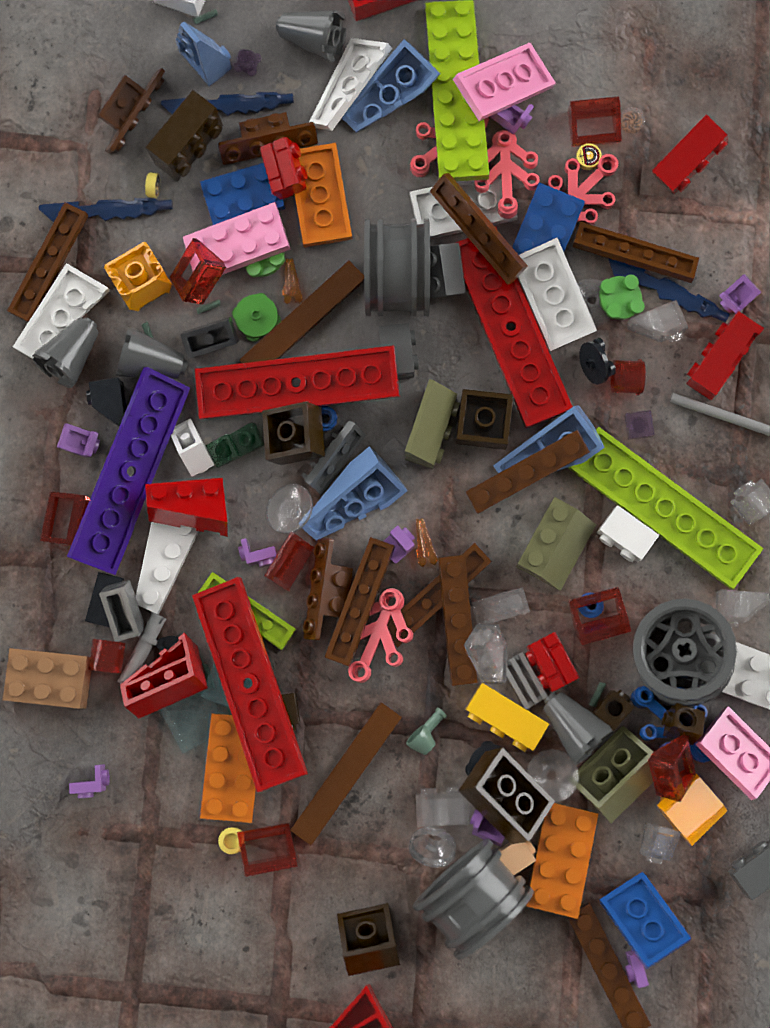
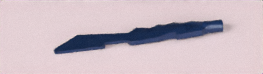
M256 92V95L224 94L220 95L216 100L207 101L214 105L217 111L221 110L229 116L237 111L247 114L248 112L259 113L264 109L273 110L279 105L294 103L293 93ZM185 98L162 100L161 105L173 114Z
M134 198L135 201L121 199L98 200L96 205L79 206V201L66 202L86 212L89 215L88 218L99 215L105 222L114 217L125 220L127 217L137 219L142 215L152 216L158 211L173 209L172 199ZM64 203L42 204L38 208L54 222Z
M608 258L614 277L635 275L639 281L638 285L657 290L659 299L671 300L676 307H682L687 312H696L702 318L713 317L726 323L730 313L719 309L715 303L699 294L695 296L684 287L665 277L659 280L644 273L646 269Z

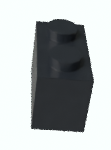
M231 317L184 331L181 334L188 359L235 345L239 341Z

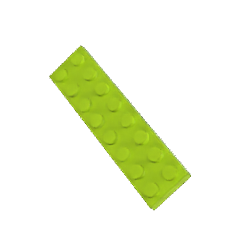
M474 0L426 2L425 14L429 62L440 73L431 84L439 179L443 174L450 173L456 182L489 180L484 119L478 121L453 81L456 74L479 65Z
M598 427L596 431L605 448L584 463L568 467V469L733 590L764 548Z

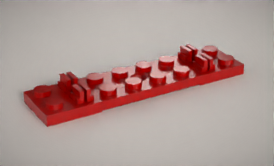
M469 238L456 242L459 243L465 286L510 393L513 395V400L525 428L527 429L564 414L573 406L518 278L513 283L507 284ZM512 322L516 328L513 331H509L506 325Z
M394 345L194 369L198 413L201 420L262 413L264 410L306 401L317 406H327L400 397ZM299 378L301 381L300 386L293 387L292 380Z
M236 577L192 595L257 793L307 775L308 772L242 578ZM247 678H250L252 680V686L250 688H246L244 686V682Z

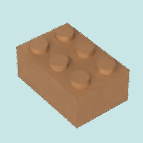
M10 648L2 700L86 709L93 657Z

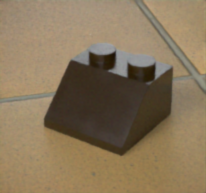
M388 903L337 914L343 959L348 976L400 965Z

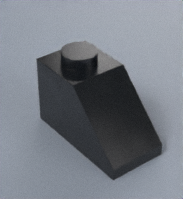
M119 377L89 382L90 390H86L88 405H92L98 413L120 427L127 409L123 382Z

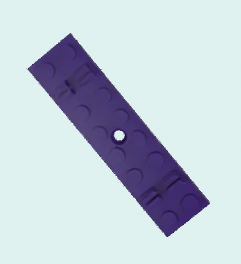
M149 367L143 368L67 557L116 575L146 499L145 484H152L190 387ZM130 466L134 468L132 476L127 474V469Z

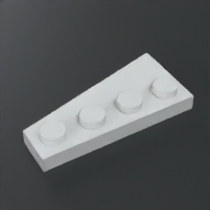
M351 38L309 122H314L315 128L332 131L391 52L392 47L384 42Z
M66 263L13 347L33 359L32 355L36 350L75 320L82 318L110 291L109 288Z
M151 522L136 593V600L139 606L156 614L160 613L199 531H196V528L182 525L179 528Z

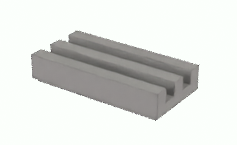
M523 652L500 664L524 709H528L548 697ZM519 659L540 695L538 697L535 696L516 661ZM510 664L521 680L531 701H526L507 667Z

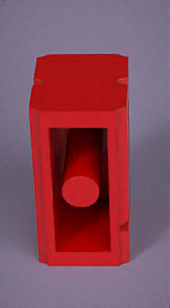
M283 137L274 141V143H269L260 148L274 196L279 199H285L307 189L305 180L308 177L305 168L302 165L300 166L299 157H301V151L297 143H293L287 137Z
M556 632L526 646L528 652L525 653V656L531 667L536 665L540 675L537 678L544 690L548 688L550 692H554L580 678Z

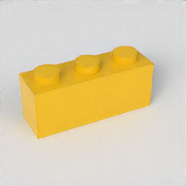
M484 683L479 685L465 710L470 712L467 716L468 718L480 725L483 721L492 726L491 732L501 738L506 734L514 739L512 745L526 752L527 748L534 751L549 726V723Z

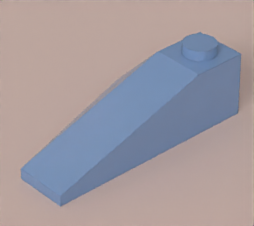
M186 22L180 24L179 33L177 34L178 38L175 40L178 50L208 86H211L232 69L229 60L231 55L224 46L219 47L214 40Z
M404 39L371 77L342 119L358 133L423 94L440 73Z
M578 405L573 406L493 466L500 473L576 430L581 434L590 453L561 469L584 463L605 448L594 425Z
M369 446L347 465L303 519L300 526L311 537L318 540L344 528L345 523L356 518L361 520L367 517L366 513L377 508L382 510L389 507L408 490L387 463Z

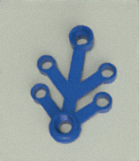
M646 686L635 689L631 694L633 705L640 709L647 707L662 720L666 709L654 699V694ZM641 692L647 694V700L642 699ZM704 705L692 707L694 709H699L700 711L706 712V718L708 712ZM647 724L640 729V736L645 741H651L655 738H668L663 736L664 727H655L652 724ZM646 728L652 731L651 737L646 735ZM666 742L659 749L660 755L665 759H670L674 756L691 755L695 761L700 763L710 761L695 745L697 742L693 745L676 746L673 742ZM666 746H668V747L671 748V750H672L671 755H669V754L666 753V751H665V747H666Z

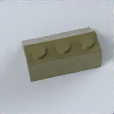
M431 379L428 381L405 449V460L433 469L435 463H441L444 449L440 447L443 439L447 441L449 439L452 426L448 425L451 416L456 417L460 402L456 401L457 393Z
M554 497L515 567L561 591L596 524L578 509Z
M622 726L568 780L599 813L612 823L667 768L649 747L626 727Z

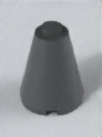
M337 10L285 12L277 19L276 30L281 38L327 61L334 62L336 59L333 57L340 55L344 46L346 28L342 27V20L346 21V17L342 11Z
M87 317L85 319L78 318L36 350L32 355L34 357L33 362L48 377L51 378L54 375L59 378L57 383L67 388H72L77 383L99 334L96 329L98 327L97 324Z
M128 327L116 376L140 377L143 368L149 367L171 379H178L180 374L185 375L188 361L183 360L184 354L135 328Z
M553 692L544 700L546 705L543 709L569 758L575 765L580 764L592 755L591 752L597 747L599 749L614 733L608 724L563 692L559 694Z

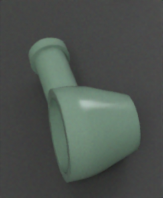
M437 707L435 713L424 725L414 731L406 744L414 751L423 755L428 754L436 744L431 732L447 715Z

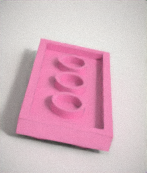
M531 43L460 72L453 78V81L478 121L545 92L556 84Z
M275 202L183 237L192 271L198 284L290 250Z

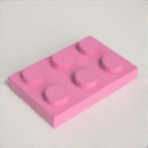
M729 706L723 708L695 745L751 800L757 799L770 781V747Z

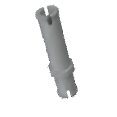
M154 612L151 613L117 682L122 684L143 667L152 646L158 642L156 638L164 622L167 620L166 618Z

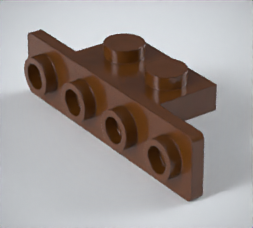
M160 68L155 72L145 89L126 75L119 81L97 117L117 131L105 150L108 154L114 152V150L118 152L124 145L126 139L123 136L127 130L131 132L137 125L139 119L136 116L140 110L144 112L151 103L152 99L149 96L152 91L155 90L157 92L164 83L165 79L162 78L165 73L164 69Z
M283 112L239 122L241 138L219 142L218 147L224 165L262 157L260 151L262 146L274 143V141L283 137H287L293 143H297L299 148L318 144L314 122L290 126L287 113Z
M331 538L318 539L314 548L315 562L310 575L312 583L310 594L307 597V618L303 624L304 639L320 640L323 616L340 618L350 591L353 568L331 564L334 539Z

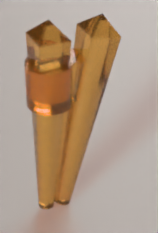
M288 258L285 259L283 296L284 303L287 305L291 302V297H295V302L298 304L303 300L293 258H290V260Z
M424 518L416 519L418 565L424 567L427 563L426 558H429L430 564L436 565L438 559Z

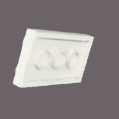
M501 175L489 186L488 191L484 193H479L475 190V181L457 182L493 225L517 220V214L511 219H505L498 213V202L502 199ZM480 182L478 185L484 186L486 183ZM433 187L410 192L417 224H424V219H429L430 239L463 232L429 192ZM504 204L506 207L512 206L511 204Z
M558 238L519 255L528 266L520 274L519 279L550 351L597 331Z
M713 633L704 635L711 648L720 642L718 636ZM736 642L737 654L734 673L722 693L770 710V655ZM723 650L717 653L720 657H724ZM705 661L701 664L700 669L706 674H711L715 671L716 666L711 661Z

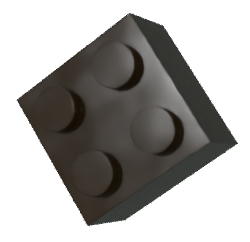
M462 389L456 444L506 450L509 440L513 395Z
M306 401L262 411L265 460L278 465H285L325 457L321 407Z

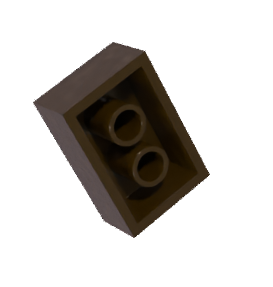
M192 90L145 147L154 164L176 181L181 177H185L191 170V164L196 158H201L204 155L209 142L212 139L215 140L222 132L223 124L217 108Z
M503 747L485 751L458 790L510 844L530 842L555 803L554 799Z

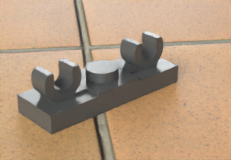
M350 420L347 424L345 422L339 423L343 428L339 435L334 432L331 434L335 440L325 449V457H321L317 464L310 462L309 465L313 468L310 474L302 473L305 482L320 495H323L366 436Z

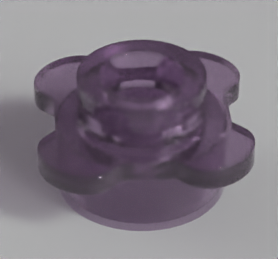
M240 50L237 62L234 64L235 71L246 72L249 76L256 75L257 65L261 62L260 54L254 53L251 50Z

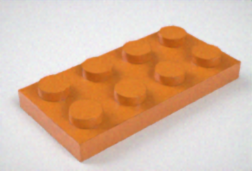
M336 143L300 148V166L302 165L305 168L308 177L305 180L307 189L295 194L303 246L310 247L352 240Z
M211 713L200 818L252 823L256 788L232 715Z
M556 803L553 804L542 821L535 855L536 861L533 865L529 884L534 893L525 905L526 907L578 919L598 813Z

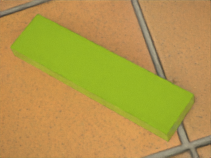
M212 572L198 593L226 581ZM248 596L261 637L280 650H283L297 629Z

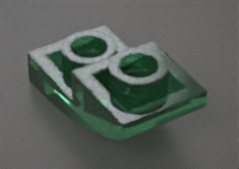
M251 422L231 434L226 433L207 444L206 447L216 467L219 468L264 446V440L256 424Z

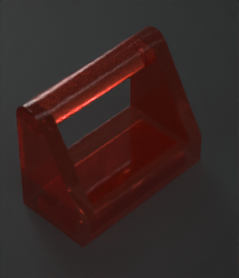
M619 96L570 101L567 112L572 147L584 144L621 142V105ZM612 116L614 133L577 136V119Z
M192 238L171 273L170 279L183 302L203 305L225 271L226 266L200 240ZM196 253L200 261L188 281H186L181 276Z
M50 491L40 541L71 547L90 498L85 495ZM59 499L74 501L66 539L51 537Z
M290 532L264 576L289 592L312 554L314 547L295 533Z
M619 587L568 600L575 634L581 645L631 632L630 622ZM615 598L618 614L581 624L577 611L578 608Z
M685 735L677 737L656 750L648 759L656 795L678 802L682 801L696 776L689 740ZM682 757L684 770L680 772L678 761Z
M289 823L237 832L242 872L245 877L297 867ZM284 834L287 855L248 862L245 841Z

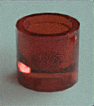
M638 359V361L613 360L616 373L610 379L611 392L633 393L637 396L642 394L646 379L645 362L642 359Z
M92 639L88 670L121 674L126 643Z

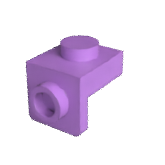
M529 104L526 110L523 111L514 105L492 115L490 118L512 134H515L519 127L525 129L530 122L532 116L529 113L534 106Z
M743 274L725 292L719 295L722 299L720 304L729 313L733 311L736 314L753 301L761 291Z
M66 423L64 424L57 448L83 457H91L92 453L95 454L99 447L100 440L97 439L99 433L95 431L90 432Z
M398 525L390 532V536L383 541L395 546L391 557L395 564L415 547V544L412 542L415 539L407 528L404 527L401 530Z
M246 538L241 539L242 546L238 547L240 558L242 561H246L249 566L259 564V567H266L274 564L273 560L279 558L275 546L251 552L248 540Z
M105 764L95 765V781L69 783L70 794L78 793V798L94 797L93 792L105 791L106 785H109L110 782L109 770H105Z
M476 809L470 821V824L474 825L472 834L484 840L489 838L493 844L501 847L504 837Z
M631 948V951L625 952L629 964L625 966L629 982L633 981L638 988L649 986L644 966Z

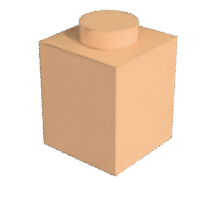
M531 842L507 843L498 849L502 853L499 859L513 875L536 861L533 854L537 851Z

